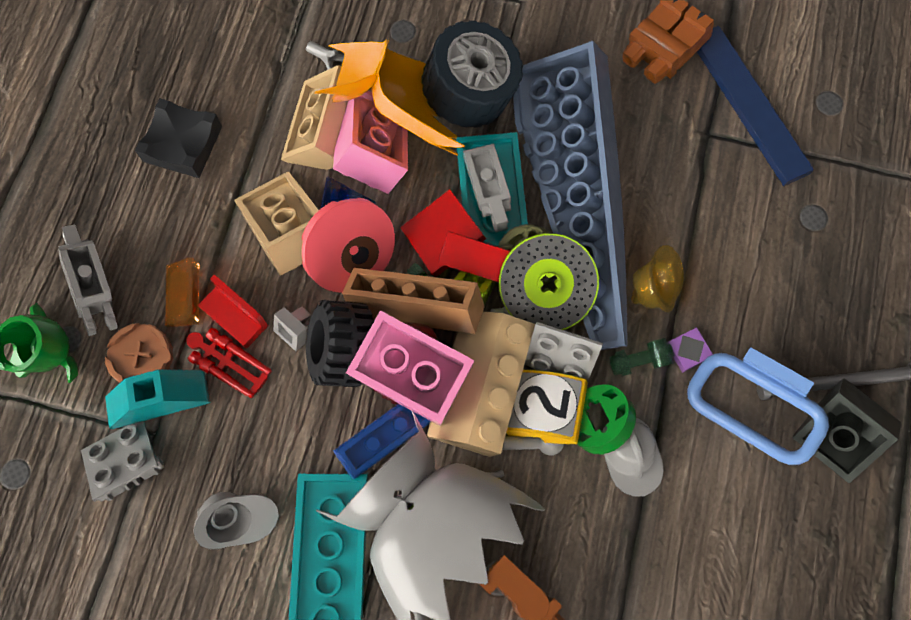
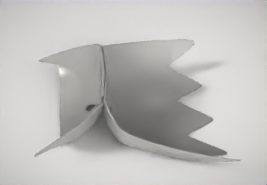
M412 410L419 432L374 474L339 515L335 516L317 509L315 511L351 528L363 531H376L370 551L371 564L383 594L397 620H412L411 612L420 613L435 620H451L445 594L444 579L486 585L488 577L481 538L522 545L524 540L510 504L522 505L540 511H545V509L534 499L512 485L466 464L454 463L435 470V460L431 444ZM401 490L402 494L394 497L395 491ZM414 503V507L408 510L407 504Z

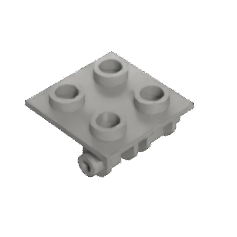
M536 322L524 365L537 371L554 372L583 378L588 382L603 343Z
M145 421L127 425L81 450L94 502L97 500L101 502L104 500L111 501L115 496L124 491L131 490V482L138 486L142 484L140 477L146 480L153 475L160 474V469L165 467L160 456L155 457Z

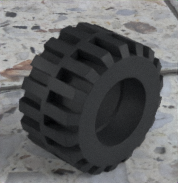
M321 300L317 304L310 319L306 339L307 367L314 384L341 387H358L363 385L362 382L346 374V371L374 323L372 312L366 304L336 300Z

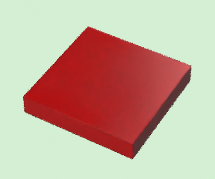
M450 189L400 227L434 277H437L449 268L448 266L438 264L448 231L480 241L486 240L484 234Z

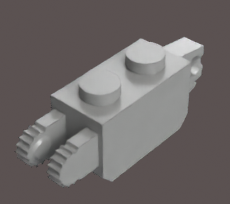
M75 224L62 227L65 245L58 246L60 262L78 316L83 319L88 335L97 334L96 323L91 315L101 312L104 313V320L109 330L117 329V322L112 310L110 288L94 242L92 240L89 241V239L81 241Z

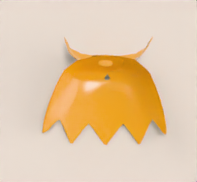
M387 39L384 42H353L329 45V47L345 53L336 86L315 91V94H333L332 102H341L359 97L371 89L375 107L382 115L428 143L458 156V153L450 147L461 148L465 146L451 139H457V136L433 117L438 115L429 106L426 96L423 94L421 77L426 63L389 50V40L387 42Z

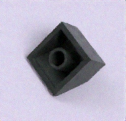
M845 378L818 404L828 416L829 429L814 456L848 483L853 481L899 439L902 422ZM810 415L793 435V439L800 445H803L813 429L814 420Z

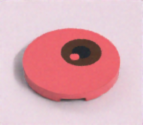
M358 197L357 199H346L339 202L332 201L322 207L311 218L301 238L303 240L302 264L307 274L319 286L332 292L342 293L353 268L384 271L387 267L395 246L393 224L380 207L367 199Z

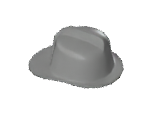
M636 418L635 427L629 439L618 449L604 454L610 476L615 485L623 493L634 497L646 496L655 491L661 483L664 473L663 462L652 431L647 424ZM606 426L603 428V433L607 431Z
M218 492L211 495L197 509V519L193 529L195 540L202 547L208 549H220L259 541L270 534L276 526L279 517L276 504L264 495L247 494L238 496L231 492Z

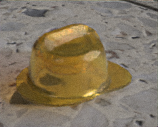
M669 245L660 246L651 261L635 271L633 275L634 290L631 297L633 304H642L649 309L661 308L665 312L673 310L684 282L682 262L673 247Z

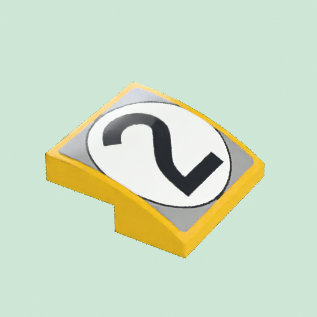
M523 370L506 434L519 437H540L544 443L577 445L588 384L587 380L554 372Z

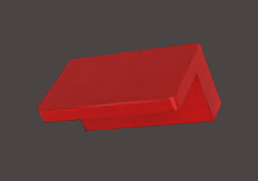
M214 274L210 280L216 287L198 306L247 349L269 325L253 307Z

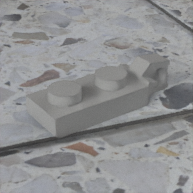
M494 143L463 151L467 171L483 217H491L495 232L508 229V219L505 212L511 210V196Z

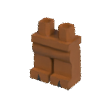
M660 0V3L652 13L630 33L629 45L623 52V62L631 68H635L642 60L647 62L649 65L644 69V75L654 84H657L665 76L671 79L677 73V70L711 38L714 20L694 6H691L689 9V3L685 0Z
M505 555L500 556L487 571L488 583L486 585L478 584L488 594H491L497 588L512 602L515 613L525 620H565L557 613L562 605L554 598L547 597Z

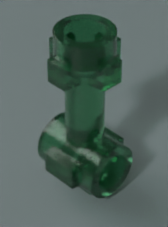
M666 338L646 343L648 350L630 355H626L625 350L615 352V355L609 358L612 372L615 376L621 374L623 377L632 374L631 368L653 363L654 369L674 364L672 357L675 355L672 346L667 343Z

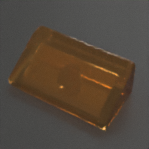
M192 257L166 265L165 326L199 325L198 262Z

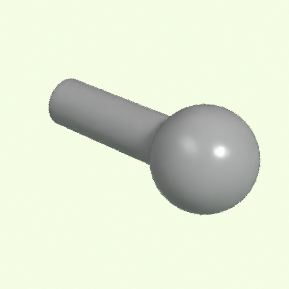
M505 436L502 450L540 449L542 453L552 456L560 453L564 444L544 443L540 437Z

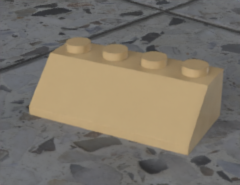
M483 312L476 334L456 332L452 349L473 359L474 363L441 426L432 421L430 422L427 432L428 438L487 457L501 454L531 342L534 323L505 313Z

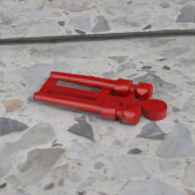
M210 328L206 333L207 339L213 342L211 345L205 343V339L200 333H190L186 340L187 345L194 350L202 349L205 353L202 356L199 352L192 351L188 356V360L194 365H199V369L205 373H211L251 399L268 380L267 378L272 370L234 344L232 339L226 335L221 336L217 329ZM217 346H219L223 350L229 351L224 356L215 349ZM234 354L263 371L260 377L257 378L233 362L231 358ZM213 356L220 361L217 367L208 357ZM228 366L254 383V385L249 390L225 373L223 369Z

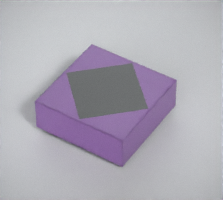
M697 327L668 341L666 344L682 373L700 365L707 357L713 355Z

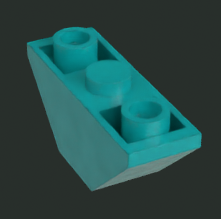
M158 369L125 378L105 396L110 429L120 428L210 403L206 376L203 370Z

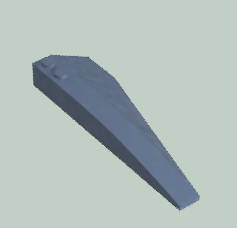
M594 41L523 65V77L519 83V88L513 95L515 125L518 133L524 134L525 144L523 148L526 156L530 159L534 180L539 185L540 197L552 232L565 235L580 243L590 253L596 264L599 276L598 294L593 307L583 318V322L589 339L603 343L601 350L627 346L625 243L608 57Z

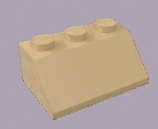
M340 65L304 81L281 160L287 163L325 170L333 168L334 149L348 101L332 102L333 94H315L314 92L336 86L341 70Z

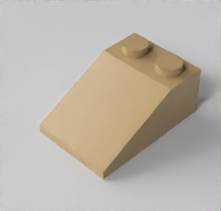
M289 171L234 199L280 276L302 264L303 240L301 238L308 222L319 210Z

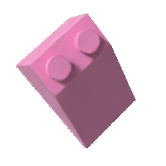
M368 90L347 103L334 149L333 169L345 176L352 177L372 188L389 194L408 171V130L382 115L375 107L372 92Z
M380 311L346 374L441 426L472 368L474 360Z

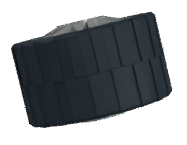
M469 20L468 22L460 21L453 26H448L436 39L423 69L421 83L423 84L422 91L424 96H426L427 103L435 110L438 116L446 119L447 122L453 125L477 128L492 123L495 118L502 114L520 86L519 83L523 77V62L520 58V52L509 36H506L503 31L488 23Z

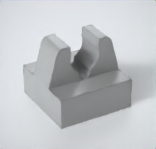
M283 307L274 314L273 331L291 348L298 351L306 344V334L310 323L308 320L312 315L303 307L298 308L292 313Z

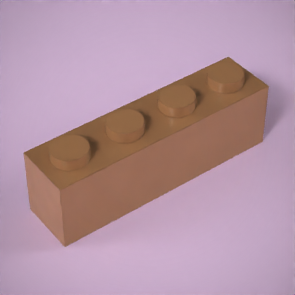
M353 268L342 292L346 302L366 304L372 312L373 320L382 311L401 322L424 324L430 328L476 334L485 308L477 282Z

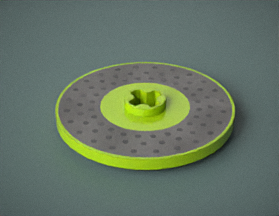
M556 233L537 234L518 243L506 256L499 274L500 296L511 316L534 324L539 322L561 330L576 325L589 313L595 303L599 289L598 270L590 253L574 239ZM546 275L548 278L557 277L554 281L556 285L554 290L551 291L549 288L545 290L540 289L543 286L541 280L543 276Z

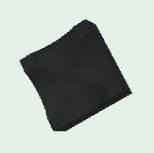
M159 98L151 125L145 136L139 141L135 152L145 163L200 178L222 129V124L214 113L190 110Z

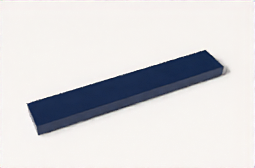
M720 26L714 27L711 38L697 53L782 185L786 186L810 175L814 170Z

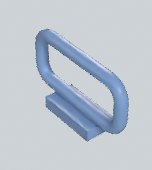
M751 347L744 356L743 361L727 353H716L707 357L697 369L687 388L688 400L698 413L774 459L788 465H800L807 462L816 453L829 429V420L824 409L813 400L807 398L814 382ZM719 366L727 367L809 414L814 420V426L801 448L796 451L786 450L706 402L701 396V390L712 371Z

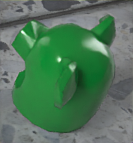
M38 303L30 307L31 315L10 317L0 325V370L13 372L17 377L25 378L32 372H47L62 365L66 369L69 383L78 376L79 368L75 359L69 354V338L65 330L56 321L47 318L44 310ZM8 343L13 344V354L10 361L6 359L4 354V345Z

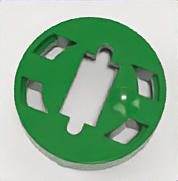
M602 384L586 390L578 445L583 450L592 454L610 453L621 447L631 436L636 423V411L631 400L620 389L612 385ZM600 402L610 421L606 424V432L603 433L601 429L596 431L587 412L590 409L589 403L598 404Z

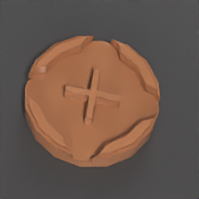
M139 323L130 324L118 330L110 339L107 345L108 351L107 357L105 356V365L109 374L120 383L125 378L158 369L169 370L173 360V347L168 336L156 326Z

